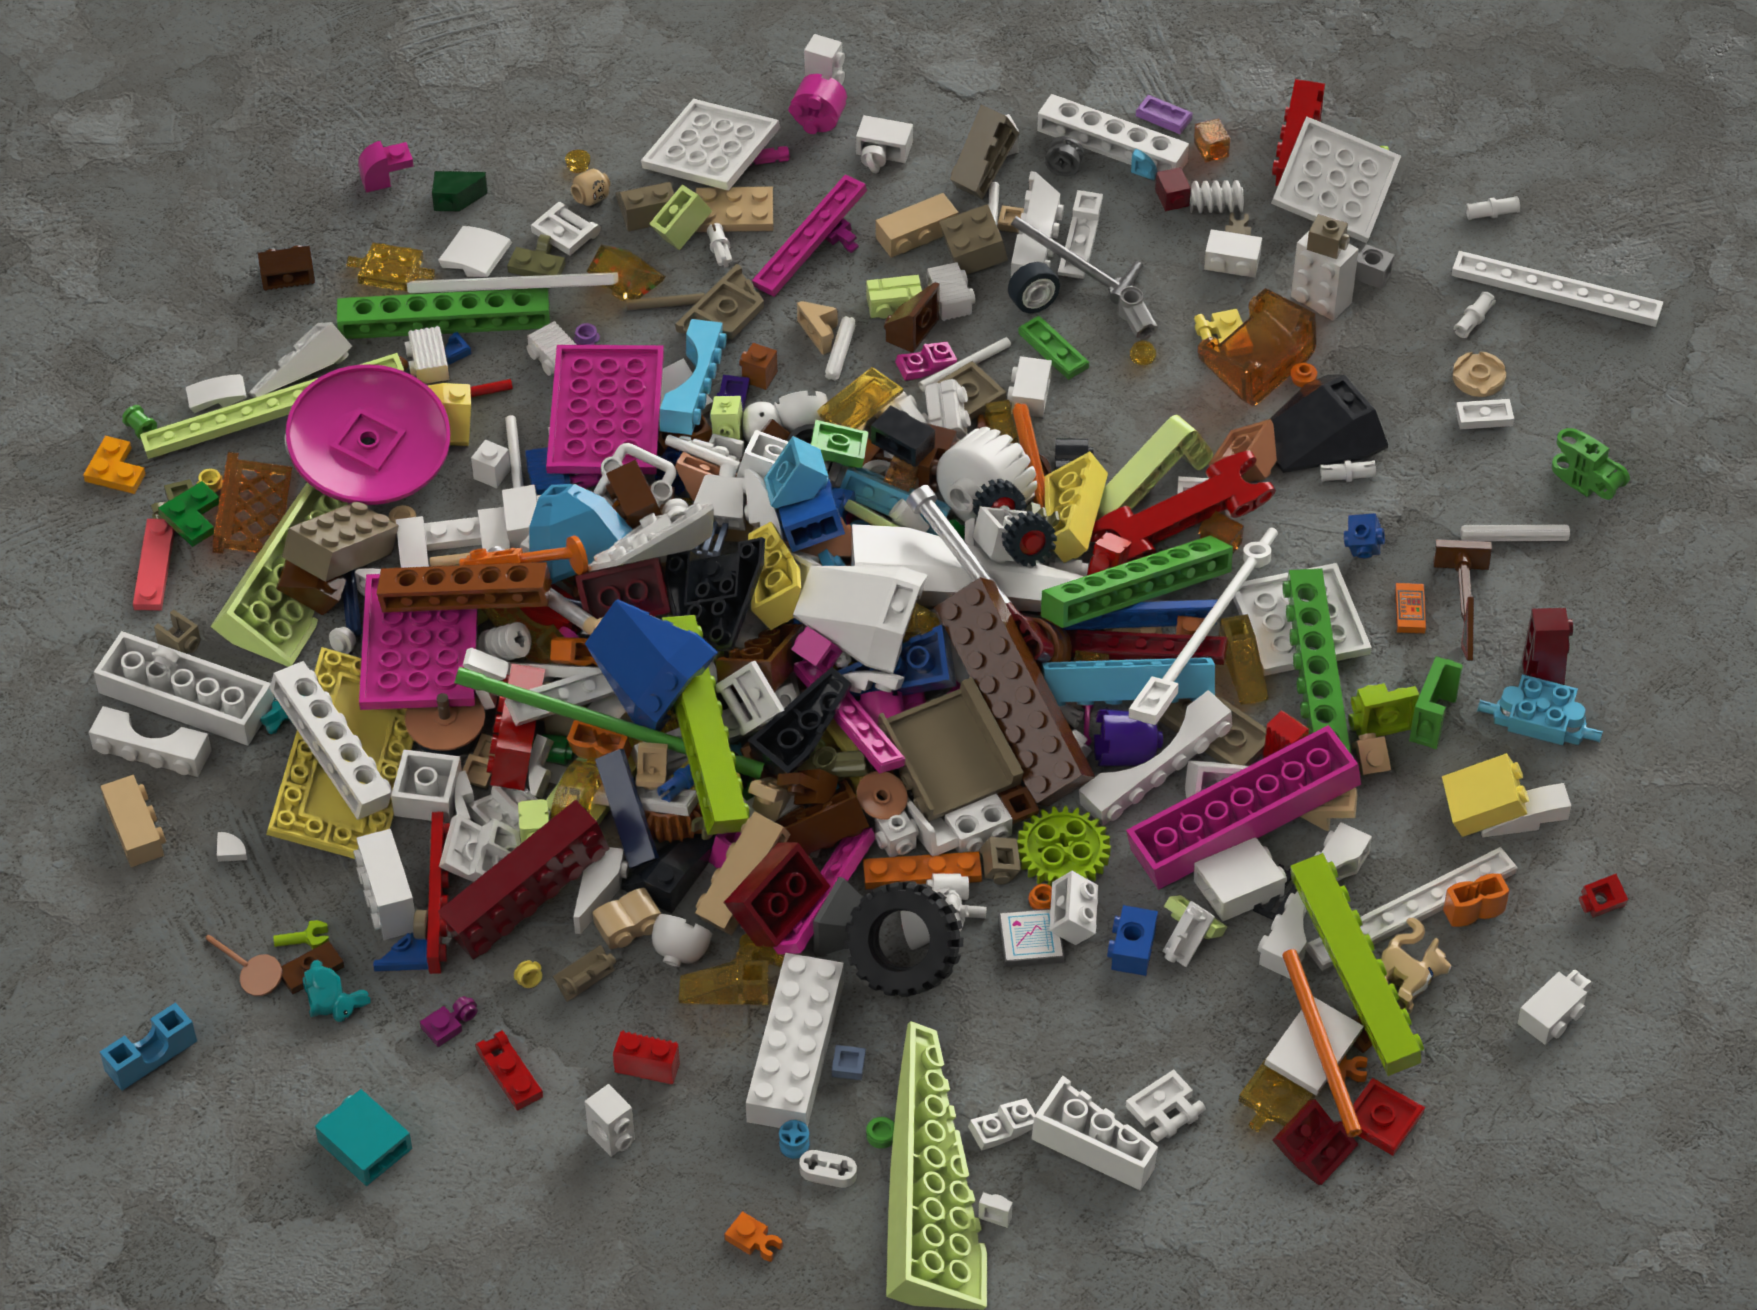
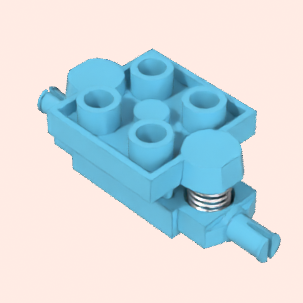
M1523 674L1519 686L1506 687L1497 704L1480 699L1478 705V712L1494 715V724L1508 727L1509 732L1563 745L1564 742L1579 745L1583 738L1600 743L1603 731L1586 727L1585 707L1575 702L1578 688Z

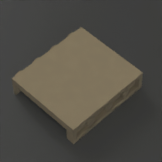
M972 677L963 680L960 689L889 718H886L884 713L879 714L877 725L905 757V765L899 768L902 773L901 781L907 791L911 790L914 796V805L928 822L1021 784L1024 772Z

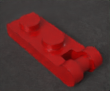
M503 1030L493 1035L494 1038L488 1041L482 1040L475 1044L479 1056L517 1111L543 1098V1090L514 1050ZM500 1048L502 1053L494 1057L491 1052Z

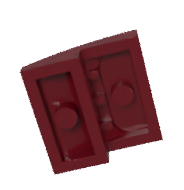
M1316 1099L1308 1100L1272 1139L1282 1153L1301 1172L1318 1185H1322L1358 1146L1353 1137L1347 1136L1341 1121L1333 1122Z

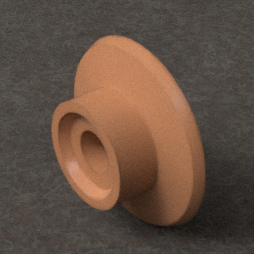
M878 771L871 772L861 779L857 787V799L860 806L867 814L874 818L890 819L894 815H900L907 805L908 795L903 782L889 772L880 774ZM877 795L882 796L884 798V801L879 800L877 798Z

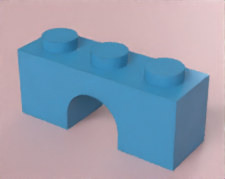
M176 1002L150 1019L152 1023L151 1030L139 1042L131 1043L124 1035L100 1051L105 1072L121 1091L197 1042L193 1022Z

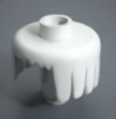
M988 427L974 429L949 448L939 459L936 471L938 488L946 504L964 522L970 518L977 519L976 514L973 512L975 506L972 504L973 499L978 500L975 493L977 491L982 493L983 489L981 486L985 484L989 487L988 481L992 479L996 484L997 479H1003L1004 482L1006 480L1010 481L1024 495V501L1027 505L1035 497L1037 481L1033 480L1036 477V471L1033 466L1024 470L1031 461L1029 456L1025 454L1019 443H1011L1013 438L1005 434L997 437L1001 433L997 429L990 430Z

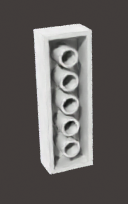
M123 631L120 632L93 672L98 693L247 746L262 725L260 718L271 710L274 695L270 690L271 683L174 649L172 650L179 655L176 661L177 667L163 670L153 663L155 659L151 656L152 652H155L160 644Z
M785 953L746 1100L747 1122L780 1128L789 1120H798L805 1123L808 1127L844 985L843 962Z

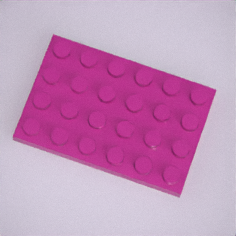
M557 345L546 464L547 473L601 474L603 460L612 457L616 449L624 443L633 444L656 456L658 455L664 345ZM626 454L622 461V464L625 465L636 459L643 474H656V467L629 454Z
M366 574L359 692L360 710L438 707L437 696L441 693L447 694L449 707L475 706V690L455 684L454 682L459 667L464 668L463 662L467 649H477L478 609L382 612L376 594L380 574Z

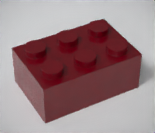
M660 557L575 576L582 608L596 619L603 618L615 600H621L650 613L649 615L651 616L672 612Z
M778 842L723 903L756 946L777 947L831 886L798 842Z

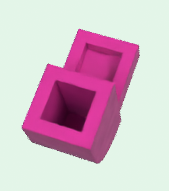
M377 141L366 147L358 159L359 174L366 193L391 187L389 172L414 167L407 142L383 147L381 141Z

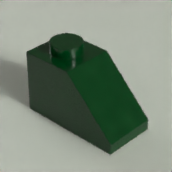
M434 172L432 187L434 211L460 212L488 192L486 172Z

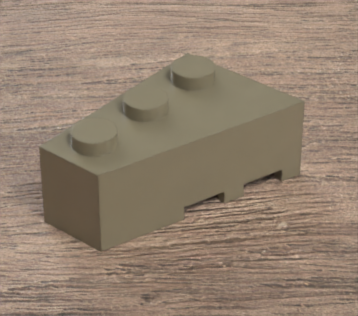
M982 104L980 105L957 164L951 172L950 180L957 188L983 200L1020 134L1007 116Z

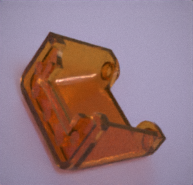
M1267 288L1250 300L1248 306L1249 319L1225 340L1219 343L1217 338L1211 336L1202 340L1198 345L1199 359L1242 401L1251 406L1259 404L1290 376L1294 365L1305 363L1309 360L1316 348L1315 313Z

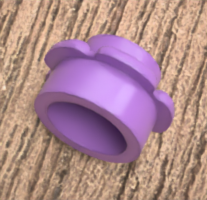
M584 323L576 328L574 342L577 345H594V343L599 341L600 335L597 333L594 325Z

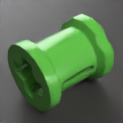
M140 405L129 407L122 416V422L126 426L132 427L139 439H141L140 434L157 429V422L153 418H148Z

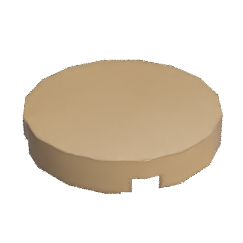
M1473 352L1466 353L1459 357L1454 364L1453 380L1455 385L1466 394L1477 397L1491 396L1499 392L1505 384V366L1500 359L1487 352H1479V354H1473Z

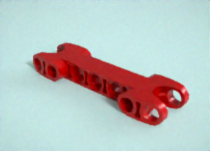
M1251 451L1239 452L1209 466L1205 472L1209 478L1208 480L1135 515L1129 506H1123L1095 521L1090 542H1097L1105 533H1112L1129 540L1131 547L1126 563L1155 554L1154 544L1227 509L1233 518L1246 515L1269 501L1276 490L1271 482L1251 484L1242 479V475L1255 465L1257 459Z

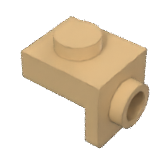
M1375 733L1358 736L1359 741L1352 743V749H1356L1361 776L1390 771L1391 766L1385 736L1376 738Z
M639 742L636 786L655 790L666 782L668 744Z

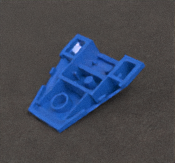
M615 600L584 644L632 722L661 731L671 718L667 713L690 681L704 673L718 652L697 633L683 630L667 620L662 621L649 615L650 613L621 600Z

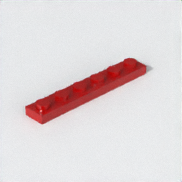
M432 812L427 933L429 974H441L442 962H447V945L442 944V937L448 936V929L438 913L448 903V895H444V888H449V871H444L445 869L439 867L450 823H445L443 812Z

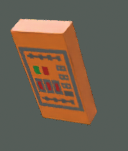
M1396 583L1397 633H1425L1424 584Z

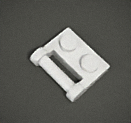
M562 202L556 203L531 224V232L538 237L541 234L551 236L549 243L569 256L590 238L595 239L601 230L598 224L594 222L589 223L568 210V206Z
M756 661L750 662L716 684L717 694L721 693L739 723L740 728L738 729L742 736L752 732L784 711L783 706ZM732 685H734L752 715L753 719L751 721L732 691Z

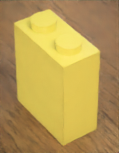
M1507 753L1442 776L1452 822L1462 837L1527 815L1525 803L1529 802L1525 787L1523 785L1520 786L1519 779L1523 778V774L1518 762L1513 763Z

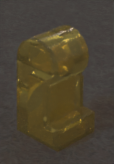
M1003 400L985 403L987 427L990 430L997 429L1001 431L1000 436L1009 435L1013 438L1011 443H1018V434L1011 414L1010 401Z

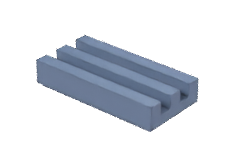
M713 521L712 537L705 541L702 551H699L701 544L691 551L701 558L720 556L728 533L729 523H723L722 527H717L718 522ZM719 534L713 553L709 552L714 535Z

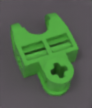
M1574 428L1563 429L1558 433L1556 443L1563 453L1557 454L1553 458L1552 470L1567 485L1586 497L1595 492L1599 497L1610 500L1615 496L1616 490L1619 487H1624L1629 483L1630 476L1625 467L1608 458L1610 448L1590 435ZM1572 437L1577 442L1574 444H1570L1564 441L1562 438ZM1566 462L1569 464V467L1561 468L1557 463Z

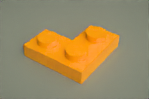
M105 436L83 476L85 482L135 494L146 474L144 467L124 463L132 449L130 441Z

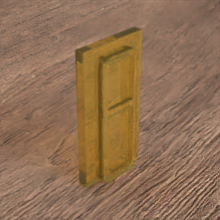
M871 367L822 405L817 412L824 419V422L857 429L902 394L903 388Z

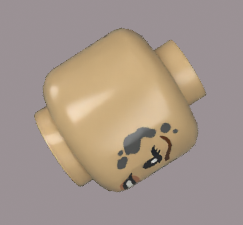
M597 169L587 170L574 177L571 186L573 198L585 206L594 205L608 197L610 180L605 173H601Z

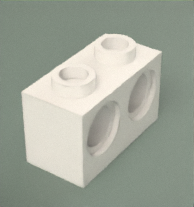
M997 794L945 814V823L958 837L959 847L955 848L958 853L980 851L979 849L989 837L1008 838L1012 836V817Z

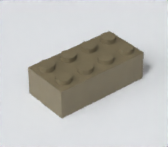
M353 502L290 527L282 557L316 577L328 581L392 554L399 525L390 521L387 516L370 510L364 503Z

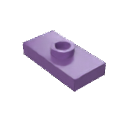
M1147 95L1136 109V117L1181 134L1190 123L1193 114L1150 95Z

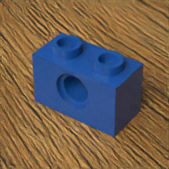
M1123 905L1121 917L1115 916L1112 933L1117 934L1116 940H1110L1107 957L1112 958L1111 970L1147 976L1157 928L1158 911Z

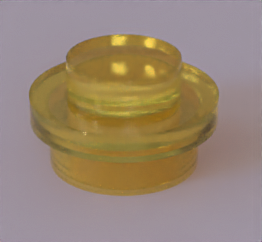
M580 149L572 150L565 156L566 166L574 173L586 171L591 162L589 153Z
M1144 340L1138 341L1130 349V359L1138 365L1151 364L1156 359V350L1152 343Z

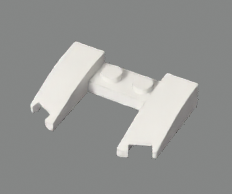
M504 507L478 510L479 517L424 523L423 516L396 519V524L399 525L397 538L401 568L429 567L427 551L482 545V548L486 549V551L494 546L510 549Z

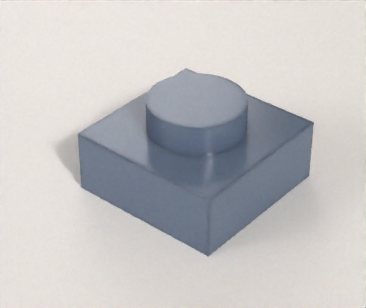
M836 1045L832 1077L862 1080L866 1048Z

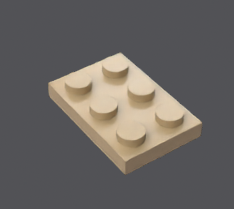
M716 187L696 188V194L712 210L711 214L696 232H707V228L711 224L713 230L716 231L714 223L721 224L724 232L773 231V187H731L729 191Z

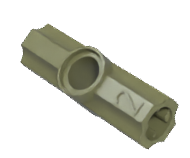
M825 746L812 753L810 758L793 773H798L800 770L821 769L838 776L839 782L844 777L868 775L873 772L874 767L861 751L836 752L834 748Z

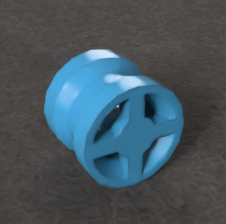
M789 1120L780 1127L779 1147L784 1156L797 1159L809 1150V1129L802 1121Z

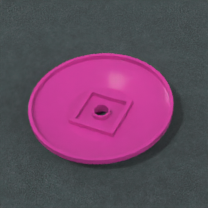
M371 364L354 365L331 371L319 377L301 392L288 415L286 444L289 456L296 470L316 490L331 498L347 503L361 502L365 505H379L398 501L418 492L437 475L448 455L450 424L440 399L421 380L392 367ZM370 437L375 440V443L365 445L361 440Z

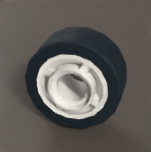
M1032 262L1020 267L1013 274L1007 290L1009 297L1022 312L1031 314L1048 308L1055 301L1060 291L1059 278L1047 264Z

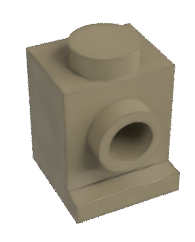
M989 837L979 849L980 855L983 856L985 878L993 879L995 884H1007L1020 871L1017 839Z

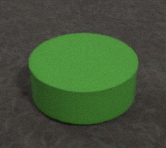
M887 1117L872 1119L866 1128V1138L869 1144L879 1149L890 1147L893 1143L894 1122Z

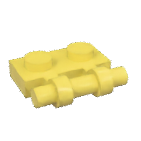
M1237 309L1212 313L1211 322L1205 320L1203 314H1198L1194 317L1196 333L1198 336H1201L1203 350L1205 353H1208L1210 359L1218 358L1220 351H1224L1226 358L1252 354L1253 346ZM1217 334L1218 339L1212 337V335Z

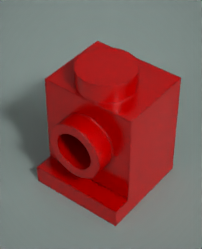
M1617 874L1585 885L1581 890L1582 896L1579 897L1583 911L1585 913L1590 912L1593 918L1618 908L1621 909L1628 902ZM1603 896L1605 903L1599 904L1595 897Z

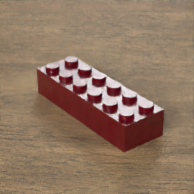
M575 799L443 906L438 913L452 938L474 960L479 955L488 952L491 946L502 936L510 934L514 927L524 918L532 916L545 901L555 897L567 883L577 879L589 865L603 858L610 848L597 821Z

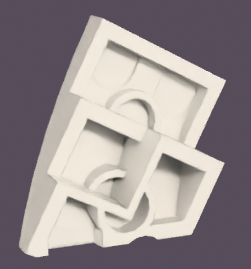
M457 814L451 819L439 867L474 882L521 844L519 832L495 818L487 824L480 826Z

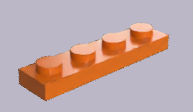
M979 851L947 853L933 857L932 855L863 859L865 890L905 881L926 884L927 879H932V874H961V876H968L969 883L982 882Z

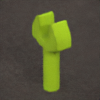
M319 920L309 921L307 929L303 932L274 935V946L306 943L313 950L329 941V936L315 937L316 934L328 933V925Z

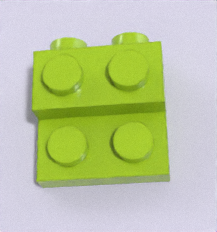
M1385 683L1367 685L1357 689V696L1351 697V706L1354 713L1348 715L1351 730L1356 731L1358 736L1375 733L1376 737L1411 730L1414 709L1419 698L1416 686L1397 688L1394 691L1388 692Z

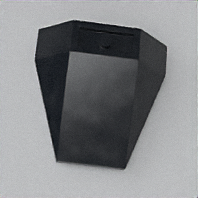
M1345 374L1325 375L1304 385L1270 418L1274 426L1277 458L1275 464L1283 473L1320 467V465L1344 463L1347 460H1362L1388 448V442L1375 408Z
M760 537L739 541L738 552L704 559L692 551L667 555L665 584L673 617L695 615L697 625L702 628L703 639L717 652L731 650L735 647L764 566L765 539Z

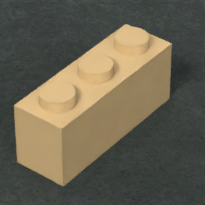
M941 193L877 219L876 239L892 258L943 237L939 221L958 215L959 212L945 194Z
M134 774L101 785L106 808L130 867L164 856L162 844L166 843V839L161 826L155 828L154 822H157V817L153 806H146L145 801L148 800L144 785L137 784Z

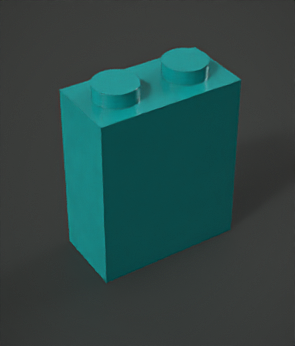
M362 1089L354 1095L346 1097L338 1108L332 1113L324 1115L315 1125L318 1143L366 1187L413 1149L410 1132Z

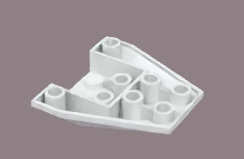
M695 503L684 510L685 515L671 523L667 514L655 516L652 513L643 517L640 520L641 525L615 542L608 550L593 557L594 561L588 565V571L591 572L694 549L712 537L714 518L712 503L702 506L699 503Z
M811 566L793 617L834 643L863 665L893 674L902 650L903 637L916 601L920 600L928 575L901 566Z

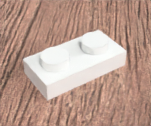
M1510 399L1456 402L1455 410L1460 429L1513 426L1514 416Z

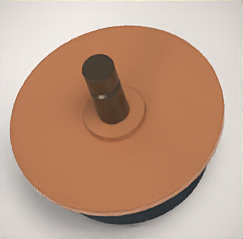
M441 693L437 696L438 707L407 708L405 714L406 729L420 748L428 753L460 756L466 753L476 743L485 723L484 706L476 695L475 706L449 707L447 694Z

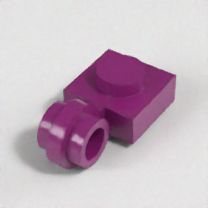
M460 997L453 1004L454 1012L450 1013L445 1006H442L422 1019L420 1027L433 1043L440 1047L462 1032L460 1020L463 1019V1021L467 1022L476 1016L478 1012L477 1004L472 998Z

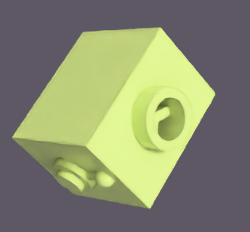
M714 396L712 410L710 411L712 434L742 440L743 411L741 396Z

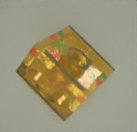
M602 244L587 269L589 274L618 272L619 282L614 285L600 286L604 288L609 287L613 290L611 294L622 301L626 299H640L663 282L666 277L630 250Z

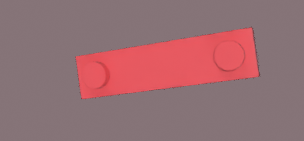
M147 519L133 600L134 610L162 611L175 530L164 519Z

